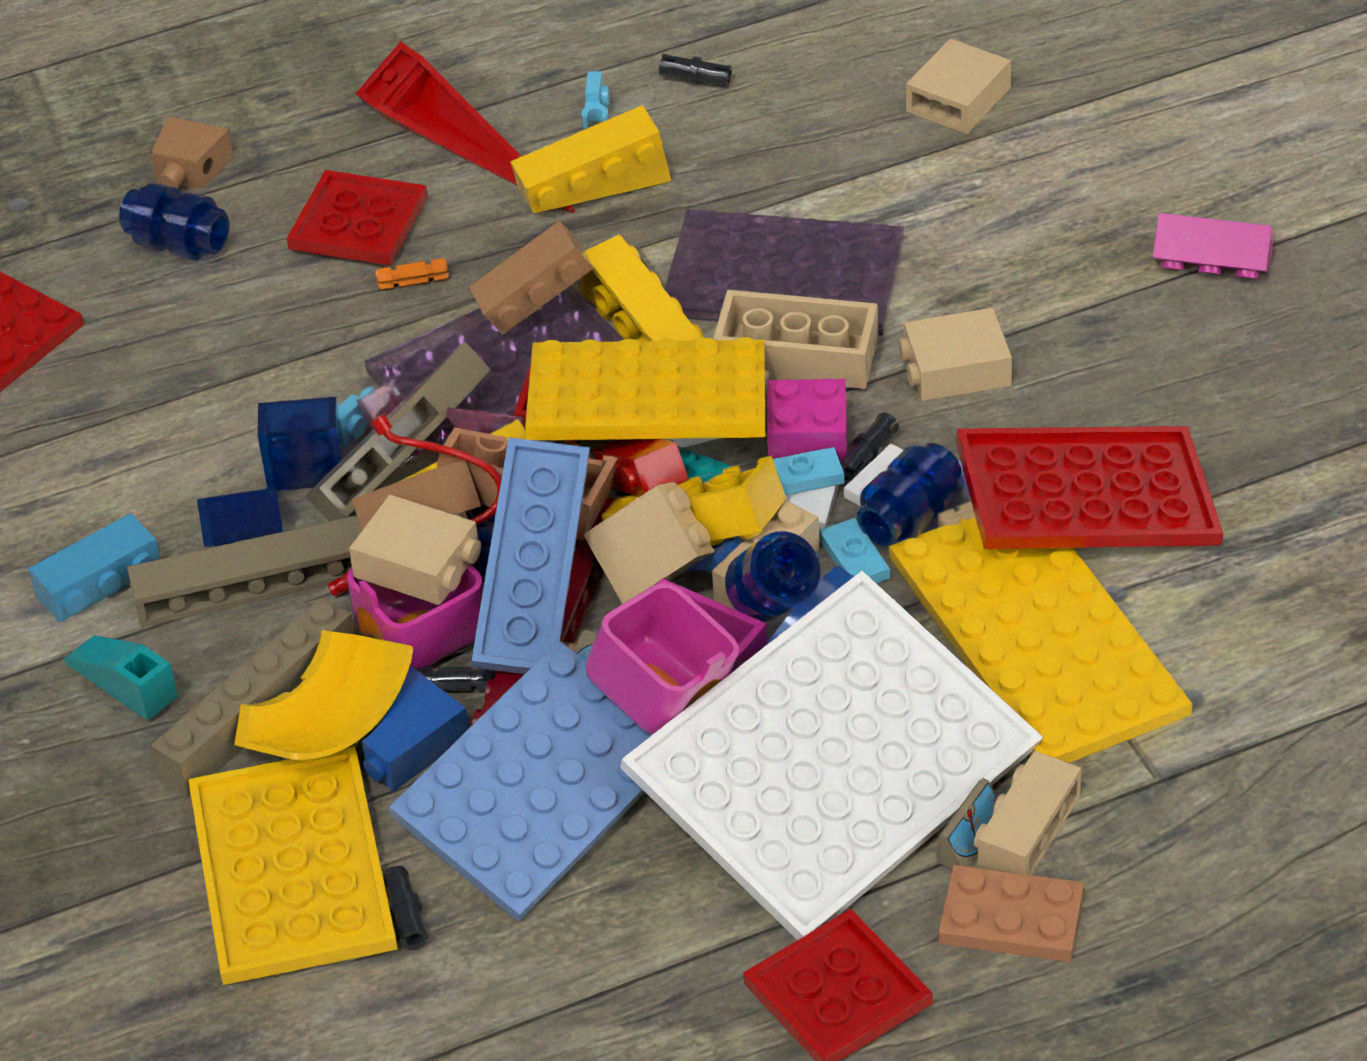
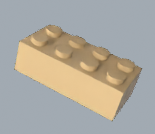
M727 290L713 339L736 340L742 337H749L754 340L764 339L765 370L769 371V380L845 379L846 387L866 389L878 341V304Z

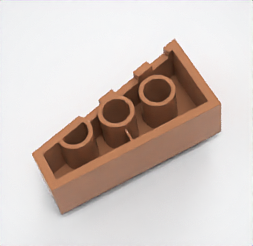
M454 427L444 446L458 449L486 461L502 477L508 444L507 438ZM439 453L437 468L464 460ZM603 455L602 461L589 459L576 538L578 540L584 541L585 537L583 534L590 530L611 493L617 457ZM467 462L480 504L491 507L497 496V486L494 479L482 468Z

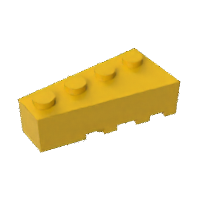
M643 105L510 161L517 186L533 214L671 182L660 132Z
M620 234L584 251L594 268L579 279L577 298L583 304L592 302L597 307L594 309L595 315L602 322L611 320L614 323L616 335L621 340L659 341L670 338L676 341H691L704 338L699 326L694 323L692 324L684 315L678 300L670 297L664 290L657 274L649 271L643 264L637 249L632 245L629 246Z
M772 455L758 459L756 468L741 472L740 466L736 465L723 469L722 474L704 483L701 477L697 476L677 484L687 494L690 500L689 508L696 520L707 529L710 535L711 546L722 543L725 538L740 536L741 539L745 540L760 535L763 532V528L786 501L787 498ZM633 494L616 499L602 514L603 521L640 496Z

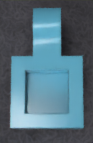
M588 71L585 89L586 103L581 112L583 128H588L590 121L604 122L609 119L606 107H609L610 88L609 86H603L602 71Z
M372 387L364 389L360 397L354 394L350 395L327 416L332 444L344 450L356 438L361 437L368 428V418L378 417L390 410L389 395L385 394L381 399L375 401L374 388Z

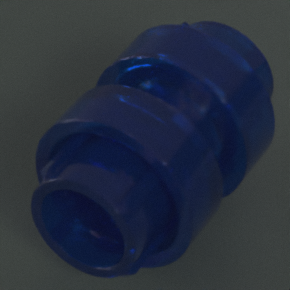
M151 182L140 189L133 188L128 191L121 203L119 222L123 231L126 234H130L137 245L157 251L168 249L172 255L193 261L201 259L204 255L218 254L225 246L230 230V221L226 211L217 208L213 198L190 191L181 194L179 189L157 182Z
M927 443L923 447L909 446L904 449L888 465L887 471L879 473L861 491V508L858 510L856 517L862 532L874 543L887 547L909 538H917L931 524L932 518L938 517L939 513L945 511L956 500L959 492L957 481L962 474L957 458L947 448L936 443Z
M787 531L772 532L732 560L725 576L727 596L738 612L760 621L774 620L805 601L814 593L820 581V562L813 547L801 536Z

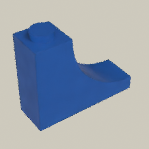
M409 666L400 692L382 722L362 741L365 757L363 765L366 772L374 781H382L393 791L397 790L438 760L469 729L466 708L412 666Z

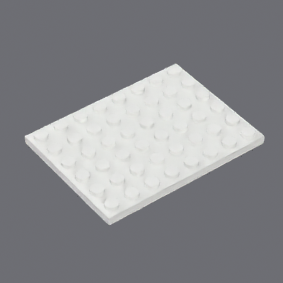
M861 571L621 760L620 768L796 940H799L836 918L951 820L979 779L985 778L989 780L991 786L994 785L1032 753L1043 737L868 575Z

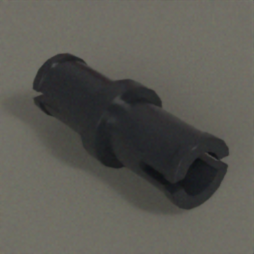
M663 53L659 64V75L686 79L689 81V84L694 85L702 82L728 88L732 77V66L704 62L701 57L696 56L693 59Z
M884 412L880 413L867 431L859 433L853 440L852 449L839 461L842 469L845 466L843 470L845 480L852 481L883 451V446L899 430V423H895L891 427L896 421L892 415Z
M402 866L390 867L383 872V880L389 900L391 918L396 922L401 945L406 949L420 948L426 943L425 940L429 938L420 914L422 911L420 897L413 892L408 870Z

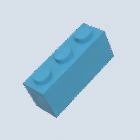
M130 513L31 566L28 570L35 597L60 623L131 584L127 570L128 566L159 560L160 555L156 538Z

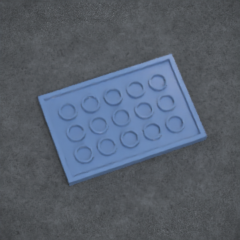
M558 641L389 806L388 815L519 922L645 793L620 768L621 760L651 737L652 734L643 731L604 695L586 675V661L561 641Z

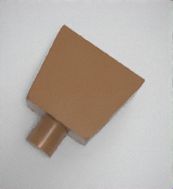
M169 116L152 149V160L157 184L163 191L168 193L175 192L179 185L196 189L203 188L234 157L229 129Z

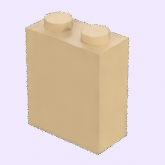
M950 38L906 83V112L968 134L1010 90L1011 60Z
M993 308L904 322V338L898 340L899 353L902 362L908 361L909 363L907 364L909 384L911 387L917 386L921 401L1012 386V356Z
M675 482L655 486L583 534L622 604L651 586L658 584L662 578L668 581L674 579L715 552L710 544V535L707 529L696 520L689 508L690 500L687 494Z
M389 495L349 547L355 578L441 605L449 592L454 591L458 587L461 576L468 566L477 561L481 551V542L478 540L475 521Z

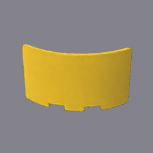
M322 630L316 653L308 668L300 677L303 681L290 693L284 692L268 701L240 705L234 745L293 760L322 758L348 748L370 732L392 706L406 678L412 659L413 647L407 644L356 634Z

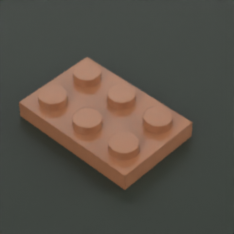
M953 865L939 928V944L1071 962L1084 895V882Z

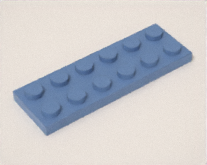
M508 438L472 655V667L526 674L558 641H561L590 448Z

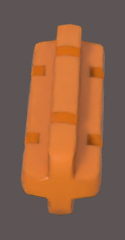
M444 258L430 260V264L420 261L396 265L394 270H391V267L378 268L376 270L378 288L380 290L393 289L394 284H399V287L429 283L428 279L433 278L434 282L446 280L449 276L447 262Z

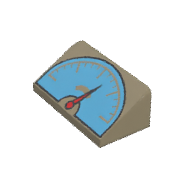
M985 778L979 779L940 833L937 851L938 863L953 869V865L972 867L977 860L978 849L974 847L975 835L982 823L988 824L992 818L994 805L997 801V796L989 780Z

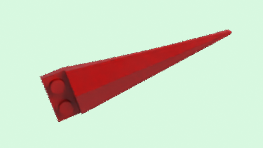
M400 41L355 93L361 101L384 116L386 120L517 186L510 161L522 156L422 55ZM572 205L560 207L569 213H575Z

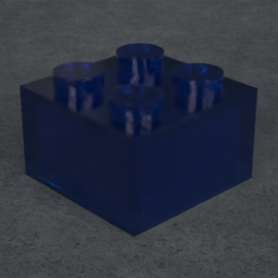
M336 397L258 403L257 437L268 492L313 488L346 456Z

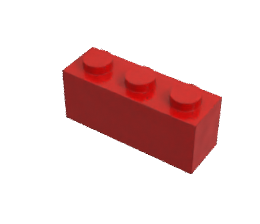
M617 439L592 450L595 460L602 461L603 455L618 458L612 483L613 489L642 496L657 485L675 482L677 485L689 480L676 442L663 439Z

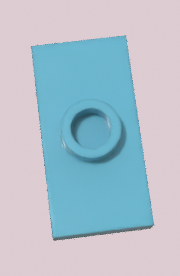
M834 447L773 459L785 495L844 484V472Z
M856 518L819 530V541L836 566H841L853 576L863 571L876 584L890 579V568Z

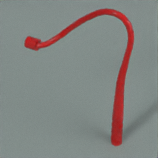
M385 414L370 421L378 436L383 434L385 438L393 443L447 454L485 470L496 483V500L484 513L468 520L475 521L476 525L496 513L502 477L489 463L452 447L395 435L390 431L393 427ZM348 572L342 575L341 578L339 577L328 583V588L334 597L348 591Z

